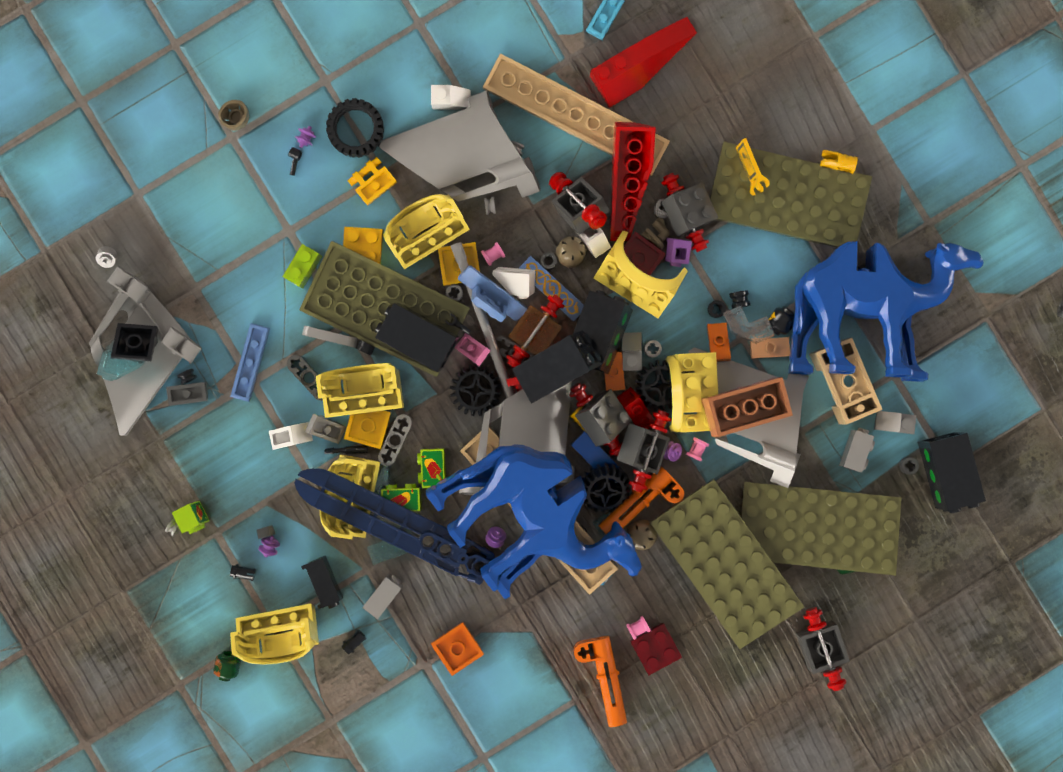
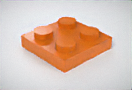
M461 622L431 642L432 647L451 676L484 655V652L464 622Z

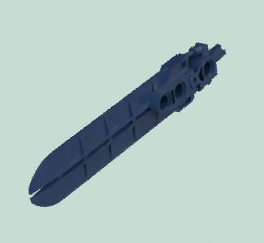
M312 468L299 472L298 476L322 487L321 490L295 478L294 483L299 495L311 506L421 558L452 575L467 578V581L480 585L484 579L481 576V570L476 569L475 564L478 561H482L486 565L495 559L493 552L484 546H479L468 537H466L465 545L460 548L450 536L446 527L331 471ZM325 489L347 499L348 502L346 503L324 492ZM353 502L367 510L374 512V515H371L351 505V503ZM380 515V516H382V517H384V518H386V519H388V520H390V521H392V522H394V523L400 525V528H398V527H396V526H394V525H392V524H390V523H388V522H386V521H384V520H382V519L377 518V516ZM404 528L419 534V537L404 531ZM431 536L434 539L432 544H424V537ZM442 545H449L451 547L450 551L442 553L440 551ZM473 545L480 552L474 551L467 554V549ZM460 564H465L467 572H469L468 575L459 572L458 567Z

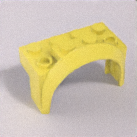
M435 194L422 198L400 211L388 223L383 236L395 257L399 260L402 267L406 269L470 229L449 194ZM433 206H435V207L437 208V210L439 211V213H440V215H441V218L439 217L438 213L436 212V210H435V208H434ZM438 223L436 226L432 227L431 229L427 230L426 232H424V233H422L421 235H419V236H417L416 238H414L416 235H418L419 233H421V232L424 231L425 229H427V228L433 226L434 224ZM400 226L404 231L405 235L407 236V238H405L403 233L401 232Z
M622 231L593 279L654 317L659 318L676 294L688 271L684 267L677 277L666 280L658 279L642 272L633 265L625 254L624 241L628 232Z
M716 352L667 356L665 360L669 365L672 386V422L669 430L671 432L710 431L702 398L718 394ZM683 371H694L695 373H682V372H683ZM697 412V414L685 415L684 413Z
M391 363L340 368L326 371L316 376L318 398L323 399L325 418L404 408L400 371ZM341 380H343L344 394L342 393Z
M340 454L339 458L331 464L328 471L375 492L380 462ZM325 489L324 492L346 503L348 502L347 499ZM353 502L351 503V505L369 514L371 513L370 510H367ZM320 510L321 523L331 537L352 539L354 536L366 538L367 532Z
M313 604L235 618L236 632L230 633L232 655L251 664L289 662L303 657L314 645L319 644L316 612ZM294 629L293 631H289V632H285V633H281V634H275V635H267V636H264V635H266V634H271V633H276V632H281V631H286V630ZM260 638H261V645H262V653L260 652V647H259V640H260Z

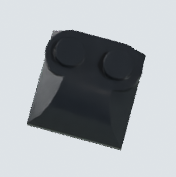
M118 323L111 359L151 362L154 348L158 343V327Z

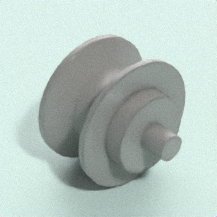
M101 247L97 252L96 262L105 268L112 267L116 262L117 253L111 247Z

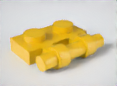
M378 157L372 161L369 160L365 163V167L358 172L355 171L352 174L353 176L347 180L351 186L359 182L360 186L355 191L367 206L397 183L385 166L378 171L376 167L382 163ZM372 171L374 175L364 181L363 177Z

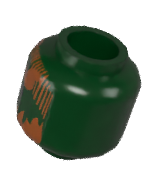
M223 651L215 658L213 672L219 677V680L230 681V679L237 677L239 674L241 660L232 655V651Z

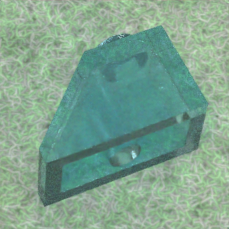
M107 349L102 353L97 374L101 375L105 380L114 381L142 367L145 361L111 359L112 350Z

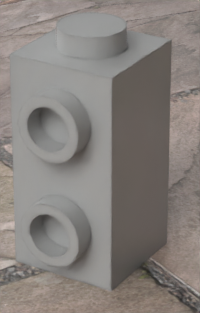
M858 427V430L850 431L839 466L860 473L867 468L869 451L871 452L875 445V441H873L874 436L869 435L868 430Z
M388 574L362 608L376 619H379L402 589L403 585L400 584L402 581L395 575L390 576Z

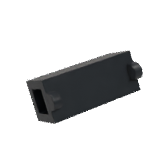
M326 555L302 565L301 568L302 570H307L320 601V604L317 605L318 609L326 606L331 609L338 606L343 596Z

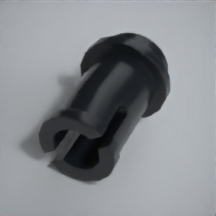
M236 564V566L232 565L230 577L253 581L255 576L247 575V573L255 574L256 569L241 567L239 564Z
M357 630L347 641H343L341 647L347 654L354 653V649L367 638L360 630Z

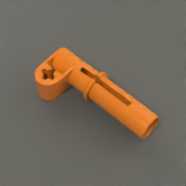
M660 467L658 474L653 473L652 478L646 480L647 490L643 489L642 493L631 490L632 494L629 496V499H625L623 504H620L598 527L607 534L610 532L613 522L617 521L623 529L645 507L648 508L649 503L658 494L669 503L681 502L684 498L683 488L663 467ZM671 482L673 485L670 489L676 490V498L670 497V491L662 492ZM650 489V491L643 498H641L642 495ZM639 498H641L639 502H637L621 519H619V517L622 514H624Z
M601 636L577 642L574 646L575 659L581 663L591 661L596 663L598 673L596 679H599L608 726L617 727L626 724L627 717L618 679L620 672L616 670L610 636ZM592 643L594 656H590L589 651L586 652L585 656H582V653H578L582 647L585 650H589L588 644ZM605 662L608 664L615 703L611 702L603 664Z

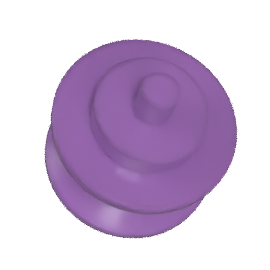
M311 126L298 129L301 134L300 136H295V138L298 139L297 142L300 143V148L313 145L310 140L311 138H316V136L313 135L314 132L311 131Z
M669 441L664 459H669L672 462L677 461L682 453L681 445Z
M491 527L485 538L486 543L490 547L499 548L504 544L506 533L500 527Z
M272 535L262 538L261 543L263 545L259 546V551L264 554V557L276 555L277 550L275 548H278L280 543Z

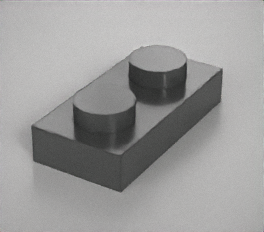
M206 382L166 387L168 406L209 401Z

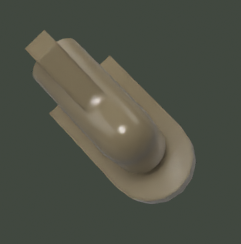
M658 218L652 226L659 234L656 236L647 228L641 236L662 250L664 248L662 242L669 237L670 231L666 228L663 218Z

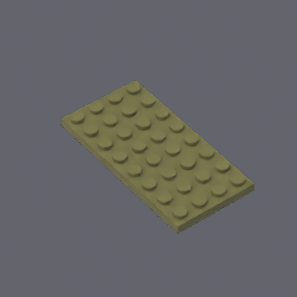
M728 142L722 143L710 200L718 215L717 220L836 248L847 242L858 241L872 176L856 172L851 174L845 171L822 167L818 163L751 148L761 174L770 183L769 187H766L764 182H760L764 188L763 192L760 193L754 187L756 195L752 196L750 194V180L736 149L738 145Z
M331 241L299 310L438 377L440 371L436 372L376 339L377 333L375 330L380 322H384L386 318L384 313L388 306L400 303L458 335L460 328L455 325H448L445 320L453 323L454 317L450 314H454L458 317V321L463 324L470 307Z
M712 479L681 502L650 521V524L739 649L804 608L801 600L715 479Z
M744 482L741 517L774 563L896 576L902 497L791 486L786 488L781 485Z

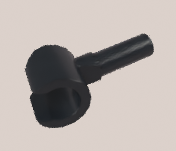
M292 147L288 156L293 158L290 175L295 176L296 166L302 157V152Z
M450 314L454 317L453 323L445 320L448 325H455L467 334L471 332L470 329L458 321V317L454 314Z

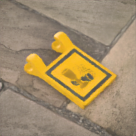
M744 138L736 149L750 180V194L755 196L754 187L762 193L764 188L760 182H764L766 187H769L770 183L761 174L748 141Z

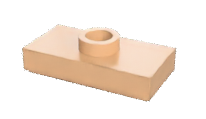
M789 337L751 339V359L790 356Z

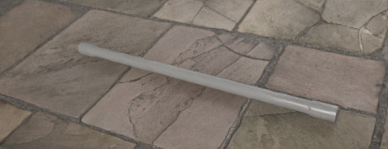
M459 242L451 245V249L462 273L469 265L462 243ZM466 286L471 299L472 290ZM473 304L487 346L491 350L490 354L506 398H509L515 392L512 386L508 387L506 379L510 378L488 317L483 309Z

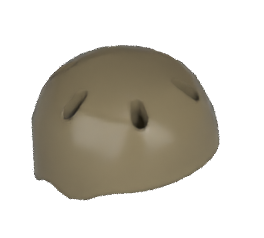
M230 100L220 108L218 112L219 121L229 130H240L248 123L249 111L242 101Z
M575 236L563 238L555 252L558 262L568 268L579 266L586 255L584 242Z
M649 520L635 521L627 529V533L632 535L630 537L633 543L636 544V550L651 548L658 538V533Z

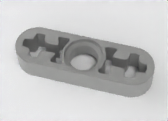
M304 326L302 332L304 336L356 348L358 339L309 326Z
M401 414L396 417L378 455L381 465L390 466L395 463L413 424L409 415ZM405 417L409 425L403 427L402 432H405L403 436L402 433L394 431L395 427L396 429L400 428L399 420H403ZM395 434L401 438V442L397 446L392 445L390 442L391 436ZM386 446L397 449L396 453L392 451L390 454L392 461L384 462L385 458L382 455L387 454L389 449H386Z

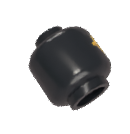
M785 306L776 308L767 320L771 326L769 330L778 336L780 333L788 334L793 328L795 313Z

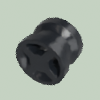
M748 290L729 294L733 302L731 305L732 309L751 306L747 297L749 295Z

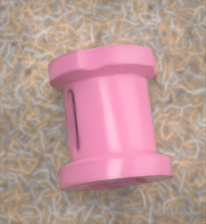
M498 242L488 250L481 251L489 266L495 260L506 257Z
M694 437L691 449L686 455L701 462V456L709 444Z
M643 616L638 621L626 625L634 640L640 634L651 631Z

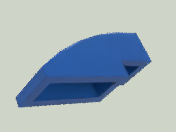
M585 431L571 444L594 469L597 468V464L603 467L605 462L609 467L612 464L616 468L619 467L599 446H595Z

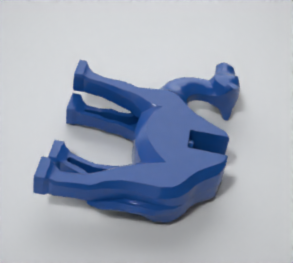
M852 241L839 246L827 260L817 264L801 277L795 286V316L793 334L791 335L788 374L811 375L814 372V367L806 359V348L808 339L818 324L819 338L825 347L830 361L829 373H855L856 367L845 358L839 337L843 314L859 319H879L883 328V342L886 350V377H900L902 381L924 382L928 380L929 374L923 371L916 361L915 343L911 329L912 316L917 312L938 306L948 298L953 289L955 271L971 267L979 269L983 266L984 262L981 255L976 251L968 250L957 244L938 243L937 248L925 253V256L930 259L932 269L931 280L927 284H919L902 275L885 246L877 242L866 251V268L858 269L857 271L858 242Z
M518 444L500 446L476 464L466 469L458 470L450 477L426 489L427 498L437 511H441L444 509L446 498L454 492L468 487H484L471 496L467 506L457 520L447 525L448 533L460 548L465 545L467 531L481 514L494 507L506 503L511 504L514 515L524 531L520 538L500 556L480 568L481 576L492 591L498 590L504 599L510 597L511 583L521 573L530 568L542 555L555 557L581 570L596 568L613 560L628 570V574L632 577L637 576L642 568L632 538L622 529L617 521L613 522L610 532L593 545H585L578 539L575 534L574 523L587 497V492L581 476L556 490V484L573 474L569 459L562 453L540 452L528 446Z

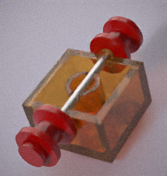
M554 294L553 297L550 295L547 297L549 303L546 306L540 307L544 313L530 305L508 336L520 345V348L514 345L515 352L512 355L506 356L509 359L507 363L512 367L520 365L524 358L530 357L525 351L535 356L547 349L562 329L561 325L550 319V317L556 319L558 317L556 311L559 308L563 309L565 307L562 304L564 300Z

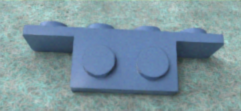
M468 266L458 276V280L472 290L471 301L473 304L486 311L490 317L502 322L507 315L514 321H517L528 311L527 306L474 267Z

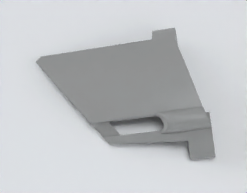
M487 90L470 96L469 108L382 140L379 148L436 188L449 194L458 202L517 185L522 198L541 191L530 157L523 159L498 121ZM487 172L492 173L496 178L495 182L466 193L454 185Z
M117 266L106 282L119 289V294L91 338L89 345L92 357L96 365L99 366L115 414L119 435L127 436L181 359L184 358L191 364L202 348L188 336L143 281ZM124 310L128 314V320L125 324L158 327V343L154 348L151 362L111 359L114 340L106 351L103 349L100 338L119 311Z
M695 347L688 351L689 353H709ZM732 360L717 362L718 394L776 378L774 375ZM789 374L787 380L783 379L793 416L735 432V434L759 442L763 447L762 455L729 444L726 435L715 437L716 444L774 470L770 482L788 488L801 455L797 453L803 391L809 375Z
M572 382L532 404L522 389L498 406L485 412L476 463L486 457L489 424L500 417L502 418L499 447L518 444L528 446L540 452H559L565 455L570 408L569 393L571 392ZM572 466L573 474L557 485L565 486L574 480L575 466ZM484 487L463 488L459 490V494L474 495Z

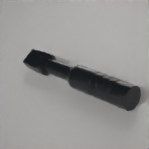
M368 446L326 448L324 454L368 453Z

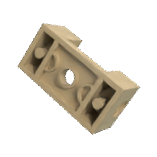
M853 338L840 341L845 358L856 367L853 374L829 373L830 361L825 347L809 354L816 371L823 372L836 405L831 407L838 424L844 425L883 410ZM847 375L853 379V384L850 387H847L843 382Z

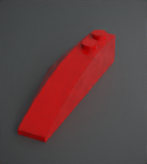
M685 17L642 39L590 71V78L607 106L611 108L641 90L697 32L688 17Z
M635 122L614 123L610 241H617L622 231L628 232L625 241H628L631 237L644 191L653 169L656 127Z

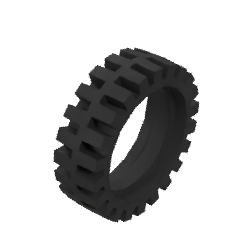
M352 98V100H344L345 102L343 103L339 102L337 107L334 106L332 108V112L329 113L328 120L326 121V132L331 144L343 155L353 158L370 155L369 153L374 152L376 147H379L380 141L383 140L384 125L381 115L371 103L365 102L362 99ZM351 110H360L367 113L374 124V132L371 138L360 146H349L343 143L337 134L339 119Z

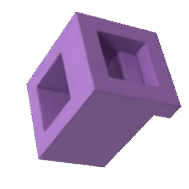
M667 238L665 261L670 262V266L681 267V264H689L692 241Z

